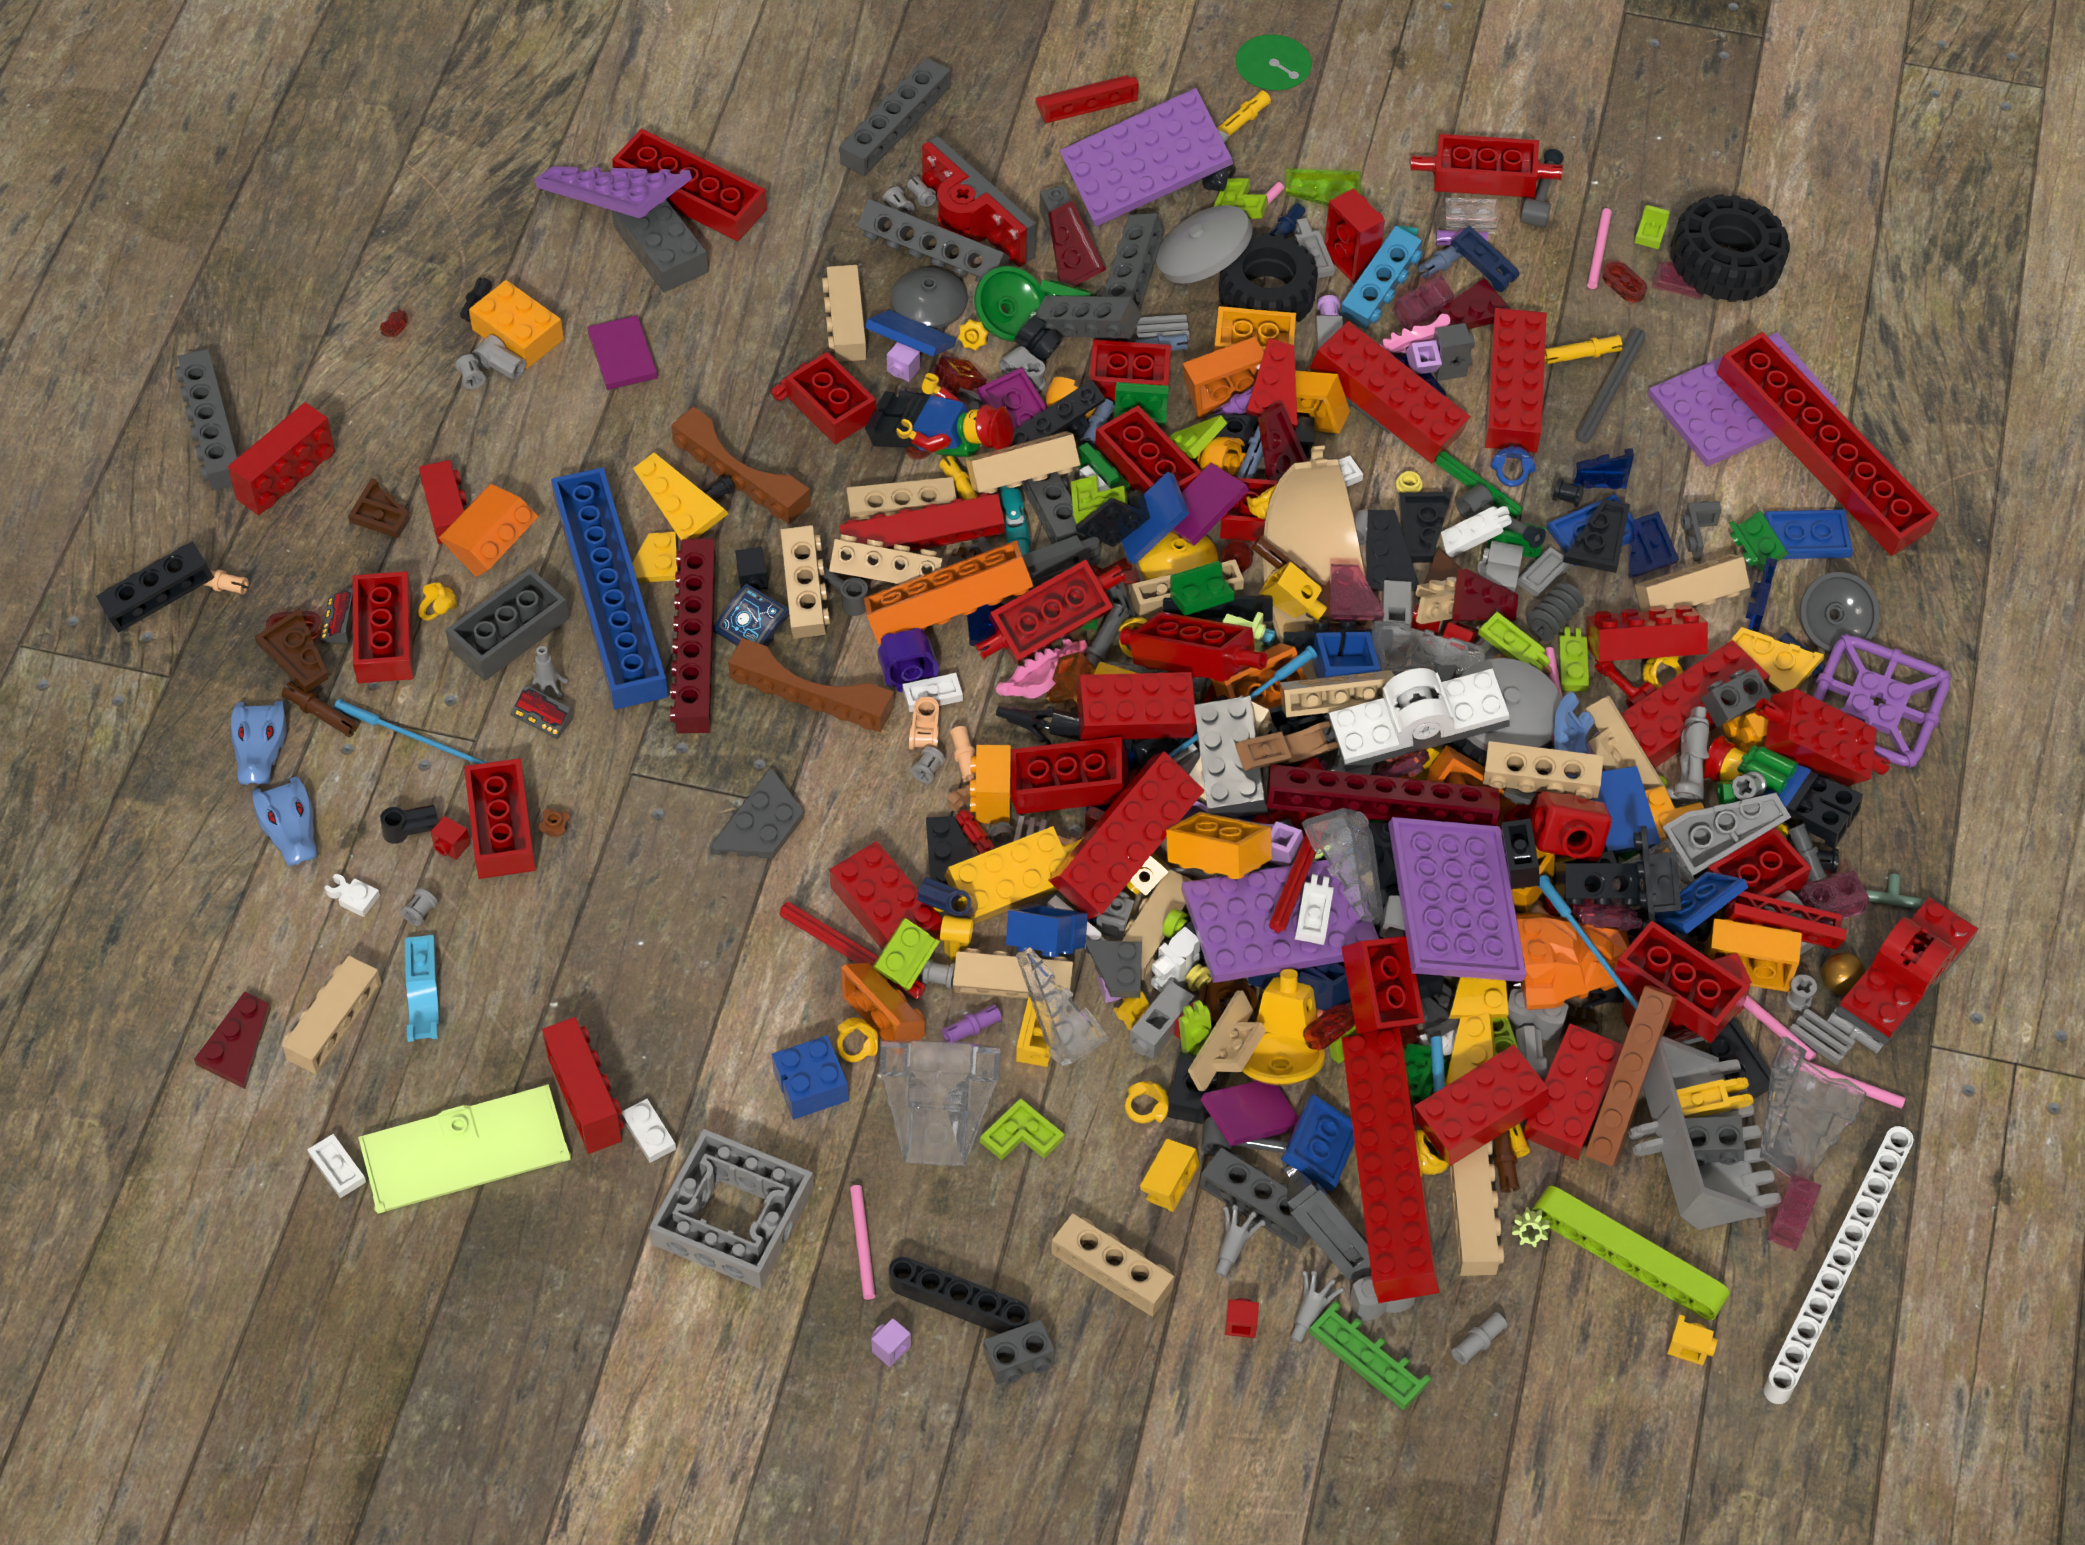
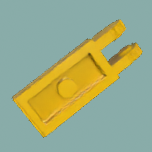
M1745 1077L1726 1081L1721 1079L1676 1090L1684 1118H1700L1730 1111L1731 1109L1737 1110L1749 1107L1754 1102L1752 1095L1747 1093L1728 1097L1727 1092L1735 1093L1747 1089L1749 1084Z

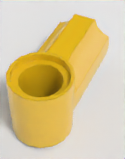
M944 915L940 940L944 941V953L950 957L951 961H956L957 951L964 952V949L970 948L974 919Z

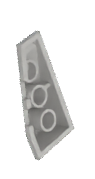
M1777 793L1686 812L1663 826L1662 829L1672 851L1677 854L1678 862L1688 878H1691L1788 820L1791 816Z

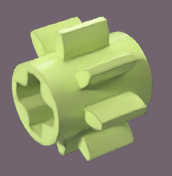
M1526 1207L1525 1212L1521 1216L1518 1214L1514 1215V1222L1517 1225L1512 1227V1235H1520V1245L1528 1243L1536 1247L1540 1239H1548V1233L1545 1229L1550 1228V1221L1547 1219L1542 1220L1541 1209L1535 1212L1530 1211Z

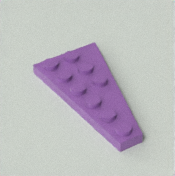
M552 166L534 180L537 188L640 219L689 182L692 176L690 170H681L680 174H671L668 169H661L658 173H648L647 169L612 168L611 172H602L601 168L594 167L590 171H579L578 167Z

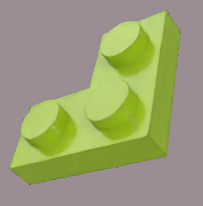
M1228 178L1227 186L1224 191L1219 192L1214 207L1223 205L1236 206L1242 209L1249 219H1262L1268 205L1267 195L1248 194L1251 187L1249 179Z
M1097 475L1071 481L1073 516L1076 524L1083 521L1110 498L1128 504L1124 486L1100 491Z
M1020 1098L980 1136V1143L999 1159L1003 1160L1023 1141L1045 1159L1064 1141L1065 1134Z

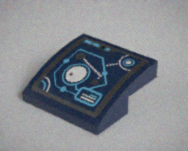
M746 583L725 608L713 627V632L737 646L742 638L768 646L773 641V633L790 616L789 609Z

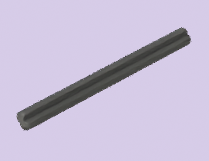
M1636 328L1631 332L1577 432L1576 439L1586 444L1592 438L1645 339L1646 334L1644 331Z

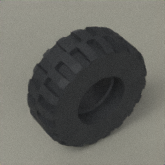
M1719 194L1711 198L1709 196L1698 200V203L1694 202L1681 214L1671 241L1670 257L1678 275H1681L1683 281L1688 286L1694 287L1697 292L1707 294L1716 300L1724 299L1727 302L1743 300L1744 302L1752 300L1756 296L1760 297L1776 286L1788 258L1790 242L1785 227H1782L1781 220L1776 215L1774 216L1770 209L1760 206L1751 199H1743L1737 195L1724 196V194ZM1718 244L1735 247L1741 252L1727 250Z

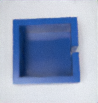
M1340 632L1316 633L1313 649L1317 653V657L1312 659L1317 678L1378 672L1381 670L1370 632H1346L1341 656H1338L1341 640Z
M1041 905L1008 910L1006 945L1016 946L1018 952L1033 953L1034 950H1040L1042 955L1047 957H1059V953L1073 954L1075 949L1085 948L1088 913Z
M828 1035L772 1054L773 1072L781 1092L784 1093V1099L793 1120L849 1101L848 1083Z

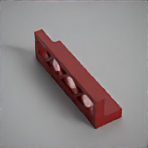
M1126 75L1035 98V103L1046 124L1138 101L1139 83L1136 77L1129 78Z
M1745 891L1727 903L1725 919H1731L1734 922L1760 924L1763 927L1775 929H1789L1793 932L1802 933V942L1835 950L1846 940L1847 929L1841 928V914ZM1736 899L1745 900L1749 906L1735 903ZM1765 906L1773 907L1776 912L1764 910L1762 908ZM1793 912L1799 913L1802 915L1804 919L1789 915ZM1820 919L1832 921L1833 926L1818 923L1817 921Z

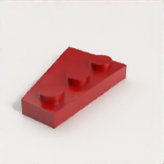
M1269 338L1246 413L1259 417L1275 403L1283 404L1293 428L1296 429L1297 402L1294 345Z

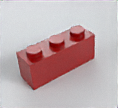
M450 460L419 466L421 482L438 544H442L439 540L441 534L464 511L463 506L467 505L464 490H458L457 487L462 485L458 469H452Z

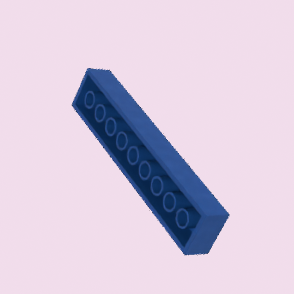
M604 467L552 478L554 501L614 710L667 698L668 691L665 673Z

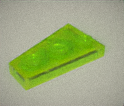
M1286 169L1285 171L1286 195L1324 206H1329L1330 200L1353 188L1361 195V171Z

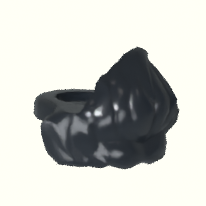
M1232 164L1202 178L1204 189L1224 191L1228 178H1232L1236 172L1235 165Z

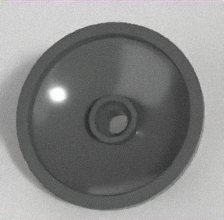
M925 267L907 272L896 281L891 291V306L894 312L934 329L952 324L962 316L967 307L968 296L964 283L953 273L940 268Z
M1832 572L1820 576L1807 587L1801 598L1799 616L1802 628L1810 641L1820 649L1831 653L1839 637L1844 634L1870 641L1879 624L1880 610L1875 593L1864 580L1850 573ZM1831 610L1836 613L1835 620L1830 617Z

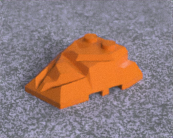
M1536 912L1516 913L1526 970V977L1521 984L1526 1010L1557 1008L1563 1006L1566 999L1575 996L1583 999L1588 997L1589 991L1598 988L1606 991L1617 987L1616 983L1567 918ZM1576 920L1613 971H1615L1618 959L1630 946L1627 931L1625 929Z

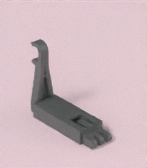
M1077 535L1024 554L1023 557L1034 586L1029 588L1028 591L1084 560H1087L1090 566L1099 563L1101 560L1099 538L1091 537L1080 541ZM984 537L975 539L977 543L970 546V549L976 550V555L993 549Z
M1283 1161L1282 1164L1286 1168L1284 1171L1289 1176L1287 1203L1290 1205V1213L1348 1280L1352 1278L1356 1282L1365 1276H1371L1367 1239L1319 1183L1315 1186L1302 1172H1299Z

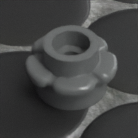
M1000 821L989 827L988 834L990 835L988 837L994 846L1001 847L1013 842L1016 830L1008 822Z

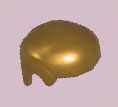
M1838 952L1826 959L1819 973L1822 975L1823 985L1837 995L1846 996L1864 975L1865 967L1857 956L1849 952Z

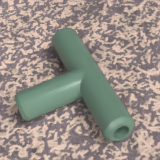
M1896 873L1889 875L1888 893L1865 890L1864 900L1913 909H1920L1923 903L1921 898L1899 895L1900 875Z

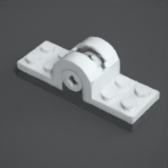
M1493 668L1441 682L1438 673L1431 669H1411L1394 676L1383 687V698L1329 713L1330 726L1345 771L1510 726L1509 712Z

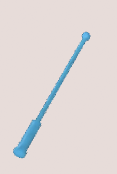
M1311 646L1306 647L1305 651L1277 670L1273 678L1248 696L1252 700L1275 682L1283 681L1311 659H1315L1317 653ZM1198 733L1168 755L1171 758L1178 755L1198 740Z
M341 698L334 705V709L371 725L379 724L475 764L488 763L381 720L379 715L349 704Z
M1547 875L1541 876L1540 886L1537 887L1541 888L1559 914L1568 919L1636 1010L1638 1006L1637 1001L1573 918L1570 907L1551 884Z

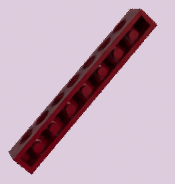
M682 539L681 550H676V564L681 566V571L675 573L676 588H680V594H675L674 597L675 610H679V616H674V632H678V638H673V654H677V660H672V677H676V683H671V700H675V706H670V722H675L677 733H710L716 568L715 540Z
M1270 764L1266 808L1390 821L1392 817L1497 826L1500 811L1499 788Z

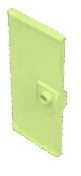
M549 1084L472 1106L462 1105L442 1111L436 1116L358 1137L373 1192L374 1210L377 1214L571 1160V1153L568 1151Z

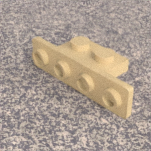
M1447 577V580L1444 581L1430 580L1429 583L1417 585L1416 596L1421 597L1416 618L1417 623L1426 624L1452 619L1457 578Z
M1606 696L1589 705L1586 711L1594 717V724L1600 733L1588 742L1592 747L1594 755L1604 756L1603 766L1606 771L1637 766L1645 791L1661 786L1665 787L1610 696Z
M1236 991L1188 1069L1199 1091L1207 1089L1216 1072H1242L1266 1032L1261 1022H1247L1253 1013V1009L1244 991Z

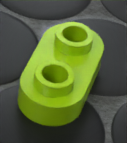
M1172 909L1165 919L1162 934L1171 940L1191 921V917L1178 909Z

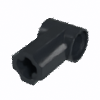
M434 804L408 810L389 807L380 815L382 836L384 840L392 844L403 842L408 835L431 831L438 823Z

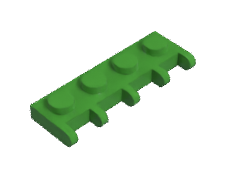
M1335 1301L1309 1328V1334L1404 1411L1429 1385L1432 1378L1426 1374L1421 1380L1417 1379L1406 1370L1410 1363L1407 1357H1404L1399 1363L1382 1350L1387 1341L1381 1337L1374 1344L1358 1331L1363 1324L1360 1319L1357 1318L1350 1324L1337 1314L1342 1305Z

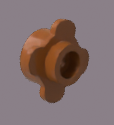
M548 808L543 811V820L538 824V829L541 833H546L550 837L562 836L566 832V822L570 820V815L565 811L560 813Z

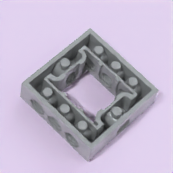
M703 1129L649 1227L651 1245L762 1289L814 1190L813 1172ZM719 1181L765 1199L763 1211L757 1222L753 1221L750 1227L751 1242L735 1236L731 1230L725 1232L708 1225L706 1220L701 1219L698 1221Z

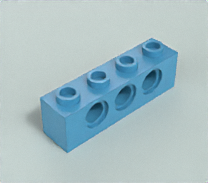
M1395 226L1342 302L1340 315L1365 330L1368 329L1371 323L1376 324L1382 314L1381 308L1385 303L1389 304L1394 298L1397 285L1399 283L1402 285L1406 281L1410 272L1408 271L1412 264L1416 265L1423 254V251H1421L1422 240ZM1399 257L1402 261L1396 262L1392 258ZM1379 277H1386V278H1388L1389 280H1388V281H1380L1378 278H1379ZM1367 296H1372L1375 298V300L1368 301L1364 298Z

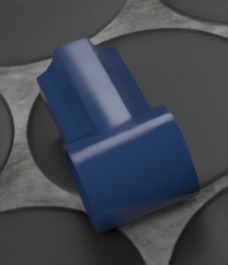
M925 877L920 885L917 898L919 902L964 918H970L977 911V900L968 892ZM961 897H966L968 901L967 907L959 912L956 908V903Z

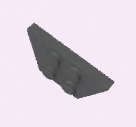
M769 769L710 846L711 853L720 855V851L737 852V856L743 857L755 855L759 858H774L803 820L804 812L774 770Z

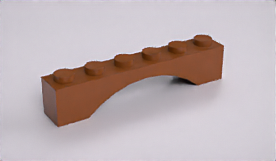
M694 406L671 424L672 440L679 449L686 450L697 462L707 465L718 477L728 475L736 490H742L756 504L767 508L775 518H781L790 524L811 506L810 489L791 475L761 472L746 466L730 455L717 438L713 420Z
M745 638L741 639L728 662L729 677L739 684H747L758 688L764 693H772L783 697L789 702H797L808 706L814 711H822L833 715L839 720L853 722L867 730L872 729L881 733L894 709V691L871 683L838 687L807 681L784 668L774 658L767 646Z
M1651 985L1644 986L1584 1156L1612 1167L1619 1164L1629 1136L1628 1132L1631 1128L1639 1096L1657 1048L1669 1024L1678 995Z

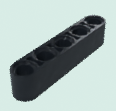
M897 1257L889 1265L890 1288L898 1295L999 1334L1030 1323L1029 1308L1020 1300L908 1257ZM899 1273L910 1275L904 1279L896 1277ZM927 1284H935L938 1287L929 1290L926 1289L924 1286H926ZM955 1295H963L966 1298L958 1301L953 1299L952 1297ZM988 1305L994 1309L986 1312L980 1308ZM1016 1316L1023 1320L1015 1323L1009 1319Z

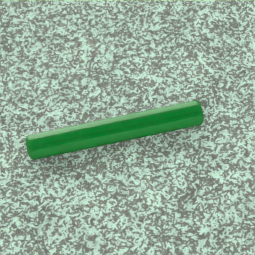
M1442 451L1436 457L1435 463L1470 489L1477 484L1486 487L1493 497V505L1497 508L1508 507L1510 517L1517 519L1522 514L1523 507L1446 451Z

